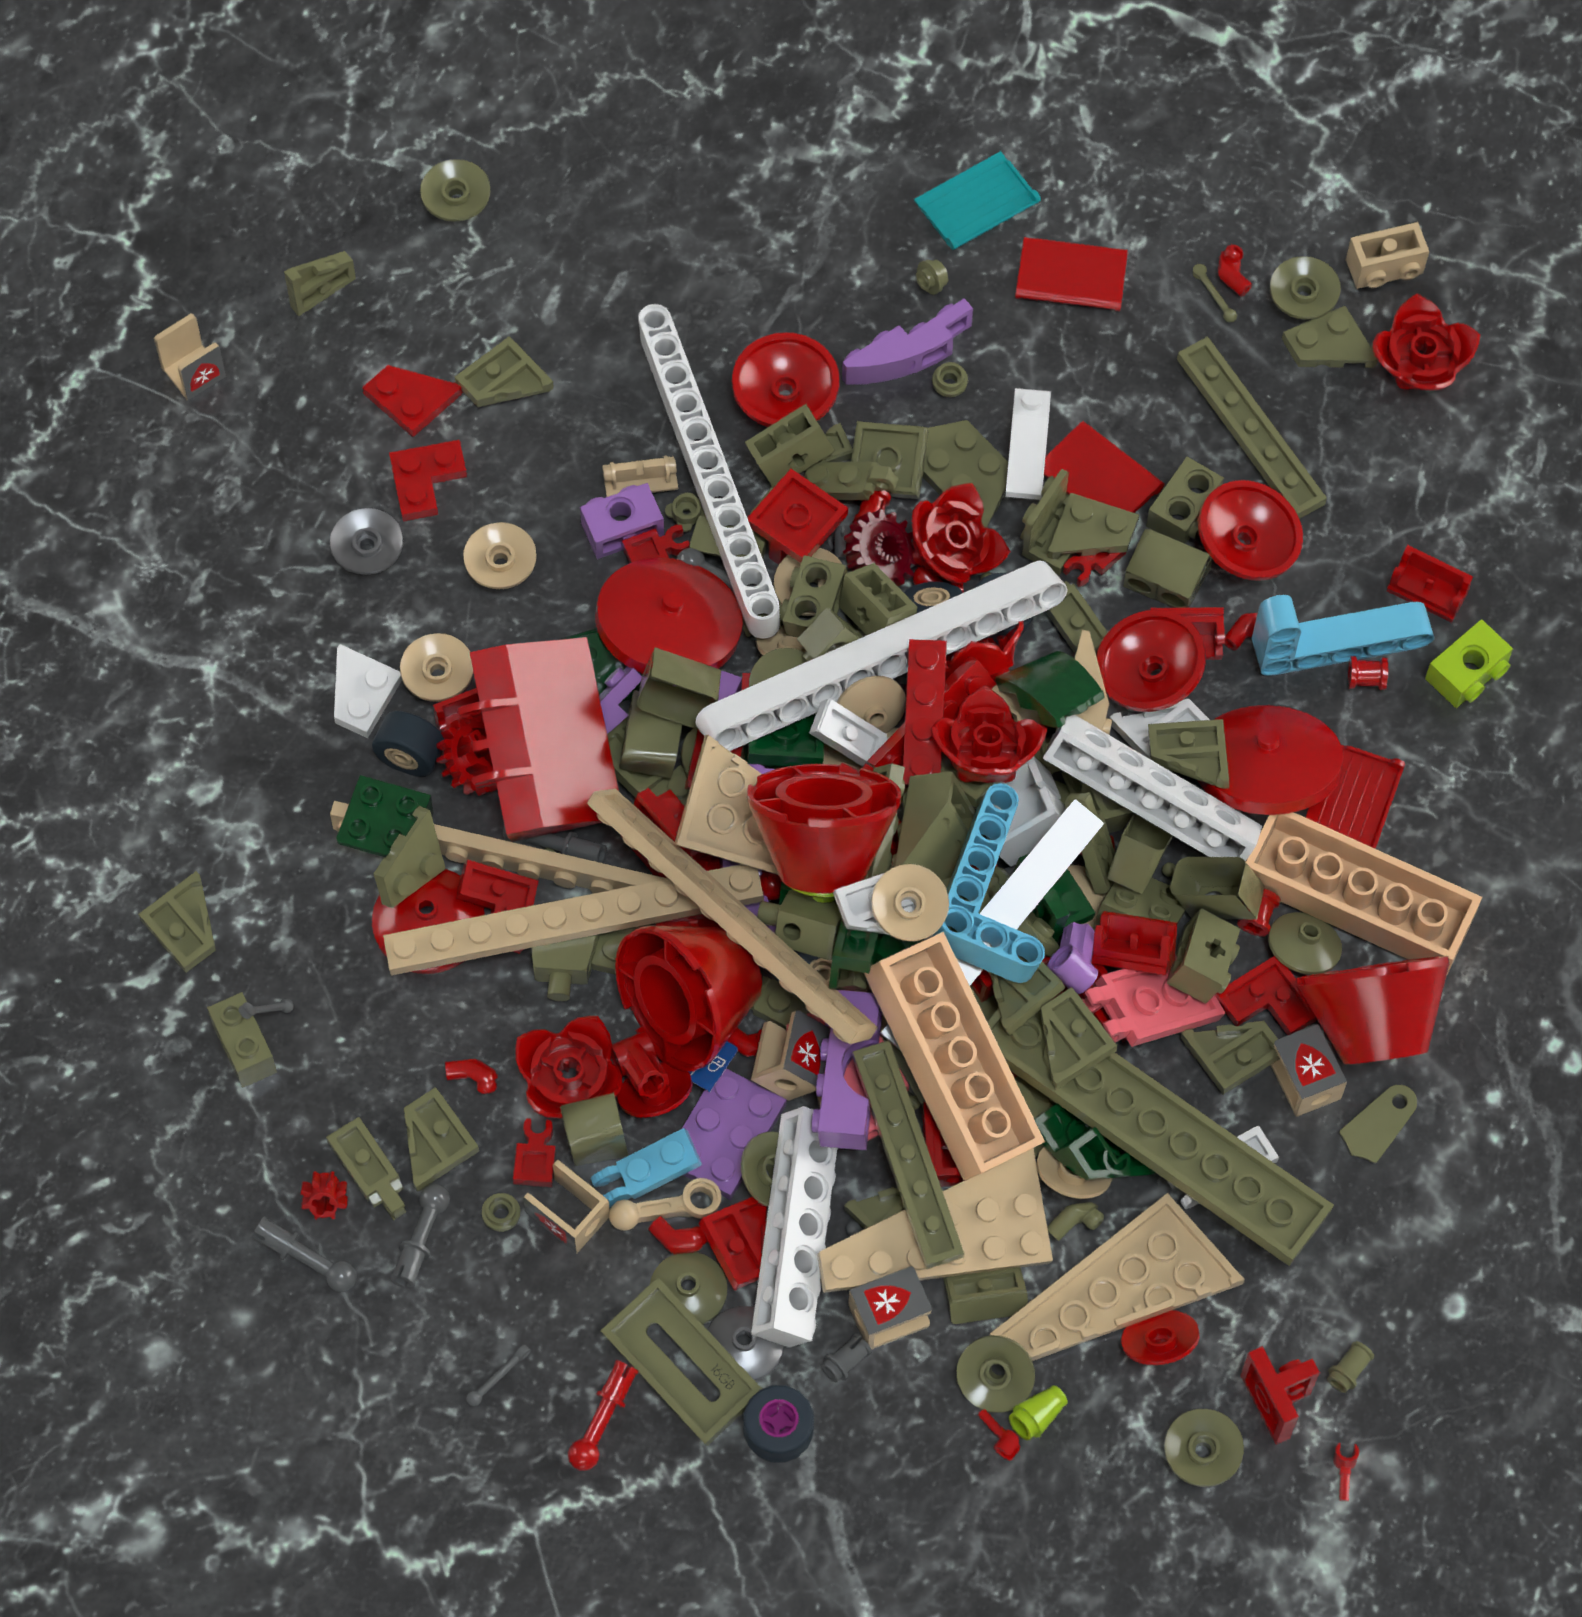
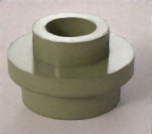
M927 259L918 264L916 279L923 290L930 294H937L947 285L948 274L940 261Z
M947 362L934 371L932 384L940 395L955 397L962 394L967 388L968 376L959 364ZM947 379H952V380H954L956 383H954V384H948V383H945L944 381L947 380Z
M494 1194L482 1206L483 1221L487 1227L494 1231H508L520 1219L519 1203L509 1194ZM503 1208L509 1213L505 1218L499 1219L494 1216L496 1210Z

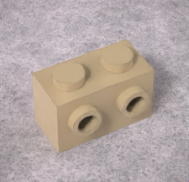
M1416 222L1351 237L1346 262L1356 289L1367 286L1376 288L1389 281L1397 279L1410 280L1423 274L1429 249L1419 223Z

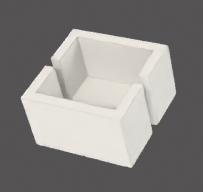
M1034 756L1018 769L1013 781L1008 783L1001 782L1012 787L1019 798L1015 815L1000 853V857L1011 867L1017 863L1018 858L1029 854L1066 810L1065 805L1059 800L1061 796L1051 772ZM993 805V806L996 807L997 809L1002 810V809H1001L1000 807H998L997 805Z

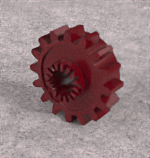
M883 509L873 513L868 512L858 517L859 520L849 525L852 532L844 536L846 549L843 550V554L846 555L848 569L854 571L875 563L897 586L905 584V580L914 576L911 568L918 565L912 557L914 549L911 542L913 532L907 533L905 530L908 522L904 520L897 523L896 513L892 512L885 515Z

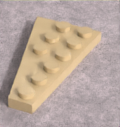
M705 735L674 845L779 875L747 801L748 785L755 786L757 784V777L762 773L747 764L748 762L738 755L733 754L720 745L714 738Z
M1034 1148L943 1191L964 1251V1258L926 1269L906 1210L817 1254L823 1293L853 1289L910 1266L915 1268L919 1280L1050 1264L1053 1258Z
M1167 1193L991 1332L990 1336H1004L1016 1341L1028 1352L1032 1361L1237 1287L1242 1285L1245 1279Z

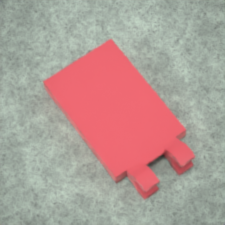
M1171 967L1166 975L1130 969H1121L1101 975L1095 983L1097 987L1086 990L1087 998L1082 999L1092 1013L1104 1007L1111 1019L1103 1024L1107 1033L1115 1043L1126 1037L1131 1047L1219 1021L1225 1014L1215 995L1205 1004L1167 984Z

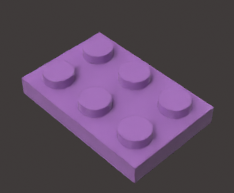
M725 1069L711 1092L704 1090L682 1127L689 1132L702 1162L700 1167L683 1176L691 1180L697 1178L709 1179L719 1187L723 1197L731 1200L743 1180L741 1158L745 1146L756 1135L771 1132L783 1112L787 1100Z

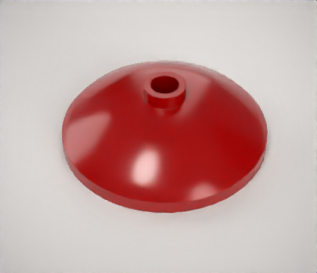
M775 333L757 339L742 351L733 369L732 388L735 399L743 412L752 420L766 427H770L805 404L816 421L825 416L836 401L839 391V371L830 352L816 340L796 333ZM789 391L791 394L784 396L780 392Z
M1247 480L1231 481L1214 489L1201 506L1198 516L1200 539L1210 557L1227 572L1248 580H1269L1284 574L1298 559L1303 545V530L1300 519L1287 499L1269 486ZM1239 539H1242L1246 544L1240 542Z
M1147 610L1124 618L1106 634L1096 656L1106 694L1109 698L1124 708L1139 712L1163 710L1185 699L1200 682L1206 666L1205 645L1196 627L1183 616L1165 610ZM1156 669L1161 670L1159 674L1151 675L1152 671Z
M445 869L393 908L383 905L380 895L378 896L372 913V928L376 943L386 957L383 935L485 915L483 906L456 899L461 875ZM425 906L433 908V911L429 914L420 912ZM464 961L411 972L420 974L440 973L450 970Z

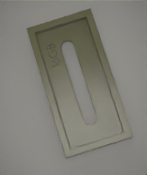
M659 1277L601 1330L706 1446L713 1442L745 1411L749 1400L762 1389ZM651 1325H660L719 1388L720 1397L718 1400L713 1402L707 1400L653 1342L647 1333Z

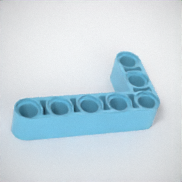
M1276 595L1261 602L1252 635V642L1261 674L1268 676L1348 662L1350 656H1356L1359 660L1418 649L1430 644L1434 640L1425 604L1422 602H1409L1298 623L1293 601L1289 595Z
M998 783L989 787L975 812L947 887L949 897L947 917L943 925L932 937L944 932L956 958L1012 982L1024 983L1032 978L1044 959L1045 950L1042 943L1031 935L979 914L1019 802L1018 795L1012 787L1007 784ZM993 805H997V806L1000 807L1002 810L997 809V808L994 807ZM982 835H986L991 840L984 838ZM970 865L976 866L979 870H975ZM958 895L964 896L968 901H964ZM947 926L953 927L957 932L951 931ZM982 941L990 943L992 947H988ZM1018 956L1025 958L1029 963L1020 960Z

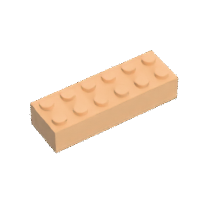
M1294 812L1268 816L1259 835L1257 845L1246 861L1264 884V888L1276 893L1281 899L1280 902L1408 960L1449 956L1448 972L1482 900V897Z
M944 932L877 962L871 966L870 974L864 973L964 1181L1045 1142Z

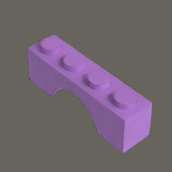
M838 990L878 1028L871 1039L853 1044L837 1038L831 1027L829 1039H822L821 1061L826 1062L825 1074L819 1073L817 1077L816 1096L822 1097L821 1108L814 1109L812 1132L818 1133L820 1147L866 1150L871 1115L869 1100L853 1091L845 1081L844 1075L848 1064L853 1059V1051L879 1043L883 1012L873 993Z

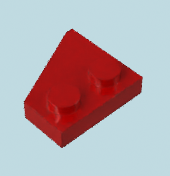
M387 365L362 387L363 394L412 437L416 436L462 395V388L456 383Z
M753 1196L707 1215L698 1223L734 1291L759 1280L767 1210L766 1206L759 1203Z

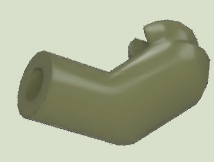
M1092 1202L1071 1204L1047 1226V1229L1060 1241L1076 1224L1084 1223L1089 1229H1096L1104 1221V1214L1098 1210V1205Z

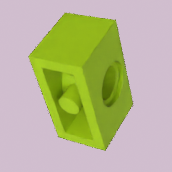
M1481 619L1430 663L1425 680L1455 708H1458L1466 700L1469 703L1473 702L1485 689L1484 684L1491 678L1496 681L1508 671L1511 666L1508 662L1513 648ZM1473 663L1479 669L1472 670L1467 668L1464 664Z

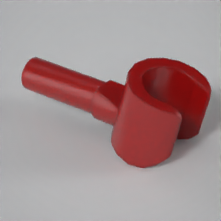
M986 1409L981 1410L978 1416L992 1430L994 1435L999 1438L993 1447L994 1450L1004 1459L1011 1461L1020 1450L1018 1436L1013 1431L1005 1430Z
M1338 1443L1333 1461L1335 1466L1339 1468V1501L1348 1502L1351 1469L1357 1463L1359 1447L1354 1444L1352 1457L1346 1458L1341 1455V1443Z

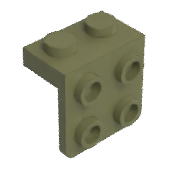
M1064 469L1060 470L1056 478L1053 476L1048 478L1041 491L1043 497L1037 505L1032 503L1027 509L1022 520L1026 525L1020 537L1024 541L1022 555L1034 562L1045 561L1059 576L1064 569L1065 562L1074 555V553L1060 554L1058 559L1047 557L1049 547L1068 500L1066 492L1069 472Z
M1154 878L1150 879L1142 894L1115 882L1101 904L1093 930L1095 931L1096 925H1100L1103 911L1177 922L1178 925L1185 913V909L1172 894L1170 885Z

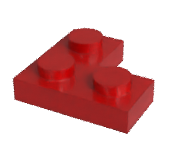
M460 440L389 453L403 522L438 515L432 484L467 477Z
M467 860L463 865L456 899L492 909L491 914L533 906L539 881ZM522 949V950H517V951H512V952H516V953H519V954H520L524 949Z
M1275 956L1228 984L1222 994H1215L1225 1013L1235 1026L1241 1025L1265 1009L1270 1011L1287 1035L1303 1030L1317 1021L1297 987L1296 978L1289 968L1283 965Z

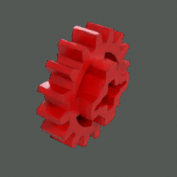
M481 716L478 719L476 717L461 719L460 717L450 723V727L441 732L445 739L436 744L438 749L444 751V755L436 759L438 763H445L447 767L441 773L442 776L452 775L454 779L451 786L455 788L463 784V791L466 795L476 791L477 795L481 796L489 791L497 790V785L475 788L472 782V777L493 771L490 751L473 752L471 742L487 739L483 717Z

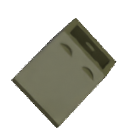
M953 771L910 776L908 791L903 795V821L898 825V851L893 855L892 865L893 868L904 864L920 865L934 872L942 881L950 878L953 874L976 811Z

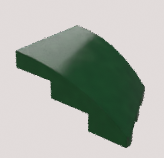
M1060 651L1053 652L995 677L999 691L1016 694L1020 708L1038 711L1041 724L1059 728L1066 724V716L1081 714L1087 708L1105 698L1103 690L1090 673L1073 657Z
M1057 1103L1034 1118L1045 1141L1042 1143L1043 1146L1065 1167L1085 1180L1157 1174L1101 1135L1097 1127H1090Z

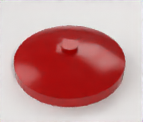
M673 558L638 560L615 571L601 588L595 611L596 627L604 645L619 661L642 674L655 647L719 669L734 654L739 643L743 625L742 612L738 601L731 589L719 577L701 566L690 565Z
M1248 706L1229 711L1214 719H1223L1229 788L1223 789L1197 780L1208 794L1236 810L1263 815L1287 814L1309 808L1321 802L1333 792L1342 774L1343 751L1335 733L1326 724L1310 714L1282 706Z

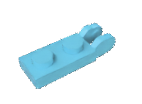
M682 1128L617 1161V1165L602 1169L591 1176L590 1179L594 1187H601L621 1177L623 1178L626 1186L615 1188L603 1195L609 1200L610 1208L619 1200L636 1199L700 1167L702 1162L689 1132Z

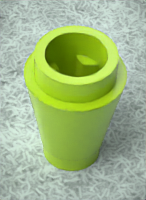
M1052 1385L1050 1388L1015 1405L1013 1413L1009 1415V1422L1015 1432L1023 1439L1039 1438L1062 1408L1067 1405V1398L1057 1386Z

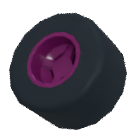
M772 1385L759 1390L749 1400L744 1411V1436L749 1448L758 1457L770 1462H787L798 1458L809 1447L814 1434V1412L809 1400L800 1391L786 1385Z

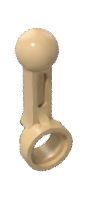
M697 1178L690 1181L685 1186L683 1194L678 1197L641 1203L619 1200L612 1205L609 1211V1219L615 1228L622 1231L630 1230L638 1223L653 1221L661 1216L664 1219L678 1216H693L702 1219L718 1210L721 1202V1192L713 1181L706 1178ZM696 1192H703L710 1197L712 1204L707 1208H697L692 1204L690 1197Z

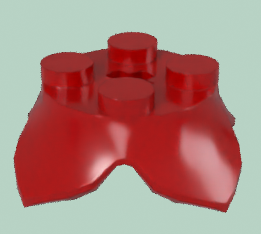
M1416 293L1399 307L1394 316L1391 330L1381 331L1376 335L1372 344V350L1382 367L1396 378V383L1400 388L1405 390H1441L1450 386L1455 381L1456 374L1473 359L1479 345L1480 334L1469 325L1460 322L1450 325L1446 324L1441 310L1433 302Z
M973 483L952 486L942 492L933 503H930L928 500L920 501L912 512L914 546L912 557L914 561L935 575L955 584H964L970 580L971 575L986 573L995 569L1010 554V550L1003 537L996 530L982 525L984 506Z
M1019 621L1018 625L1007 635L997 637L999 646L992 638H984L977 642L971 641L967 646L947 654L945 680L969 656L977 659L994 681H996V676L1010 671L1009 668L1015 664L1014 654L1017 642L1024 629L1023 621Z
M984 685L966 697L960 705L956 720L953 721L949 718L940 719L932 726L931 731L937 745L950 759L952 766L956 769V775L961 781L1008 783L1015 779L1018 769L1040 750L1046 737L1047 728L1031 719L1025 718L1018 722L1014 721L1006 701Z
M598 1016L576 1018L570 1021L559 1033H552L546 1029H535L517 1037L516 1063L519 1072L528 1084L526 1090L527 1101L539 1115L561 1119L563 1118L561 1105L614 1093L616 1098L621 1092L622 1074L619 1067L611 1061V1037L606 1026ZM570 1068L576 1069V1076L574 1078L568 1079L563 1077V1070L569 1072Z

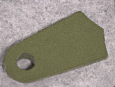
M1404 1085L1391 1086L1340 1130L1339 1134L1345 1141L1351 1156L1366 1159L1374 1164L1378 1162L1416 1110L1417 1097L1412 1089ZM1400 1097L1405 1100L1406 1107L1398 1109L1394 1107L1392 1100Z

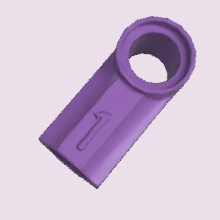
M1072 922L1064 927L1060 949L1050 958L1048 968L1068 989L1072 987L1077 994H1081L1095 982L1098 976V970L1091 964L1095 931L1088 924Z

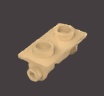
M664 456V458L617 464L610 462L609 465H602L607 497L619 493L627 486H639L648 483L652 493L678 490L677 469L674 457Z

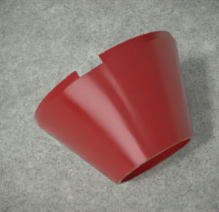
M835 764L788 766L759 775L757 777V784L755 786L749 784L747 787V801L781 881L793 889L804 892L833 893L836 889L864 880L901 804V790L894 781L884 775L862 768L860 769V775L839 772L840 765Z
M643 926L635 929L621 940L616 954L615 971L618 991L624 1009L626 1010L631 1007L640 1025V1028L635 1030L637 1034L643 1031L648 1034L656 1056L664 1063L677 1070L691 1072L705 1067L713 1061L760 997L762 976L759 965L753 960V955L742 945L728 938L726 931L722 927Z
M1449 956L1410 959L1297 977L1296 984L1343 1064H1359L1427 1053L1429 1050L1450 964Z

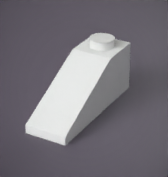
M1015 388L1005 497L1041 500L1042 498L1041 491L1043 489L1051 391Z

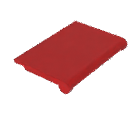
M1024 237L1015 299L1028 298L1115 309V311L1120 312L1128 250Z
M1084 421L1079 423L1045 456V477L1053 476L1056 478L1061 469L1069 472L1066 492L1068 495L1074 493L1132 513H1136L1154 494L1160 493L1165 485L1164 482Z
M1341 745L1343 764L1340 781L1333 792L1325 799L1309 807L1305 818L1376 849L1403 773L1405 762L1397 758L1388 759L1349 745Z

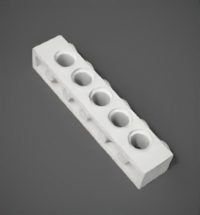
M1071 715L1065 717L1066 724L1059 727L1051 738L1043 756L1044 760L1208 857H1241L1245 861L1257 845L1262 825L1078 716Z
M805 1106L781 1114L751 1331L753 1336L786 1347H793L812 1341V1336L816 1329L815 1313L817 1298L821 1291L817 1254L826 1249L827 1223L831 1216V1192L836 1178L834 1169L838 1148L820 1147L818 1133L812 1132L814 1110Z

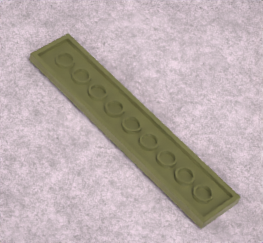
M999 1008L987 1021L1013 1073L1090 1127H1097L1101 1135L1288 1266L1292 1264L1333 1209L1334 1205L1117 1053L1108 1056L1056 1090L1052 1085L1040 1010L1010 1036L1002 1025Z

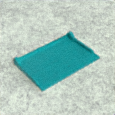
M1001 151L914 199V202L952 250L1041 201L1039 193L1035 189L1032 190L1011 161L1007 160Z

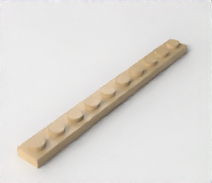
M617 789L593 792L587 804L597 812L598 819L604 824L612 826L623 836V841L629 847L638 850L648 859L649 865L654 870L668 877L674 883V887L679 893L692 899L700 907V911L705 917L716 921L726 931V935L730 940L742 945L750 952L755 963L774 974L785 990L794 993L806 1004V1008L811 1014L822 1018L833 1028V1033L837 1038L849 1044L871 1039L878 1028L838 990L830 989L827 980L683 849L674 845L675 842Z
M334 801L330 816L333 829L339 832L349 804ZM434 824L441 853L451 861L465 863L467 860H471L501 870L514 871L521 876L535 880L539 877L553 880L555 884L564 888L578 886L590 889L592 893H599L668 879Z
M740 864L707 871L743 905L764 901L758 869ZM664 879L383 935L390 974L396 975L702 913L700 907L692 899L682 895L675 889L674 883L670 879Z

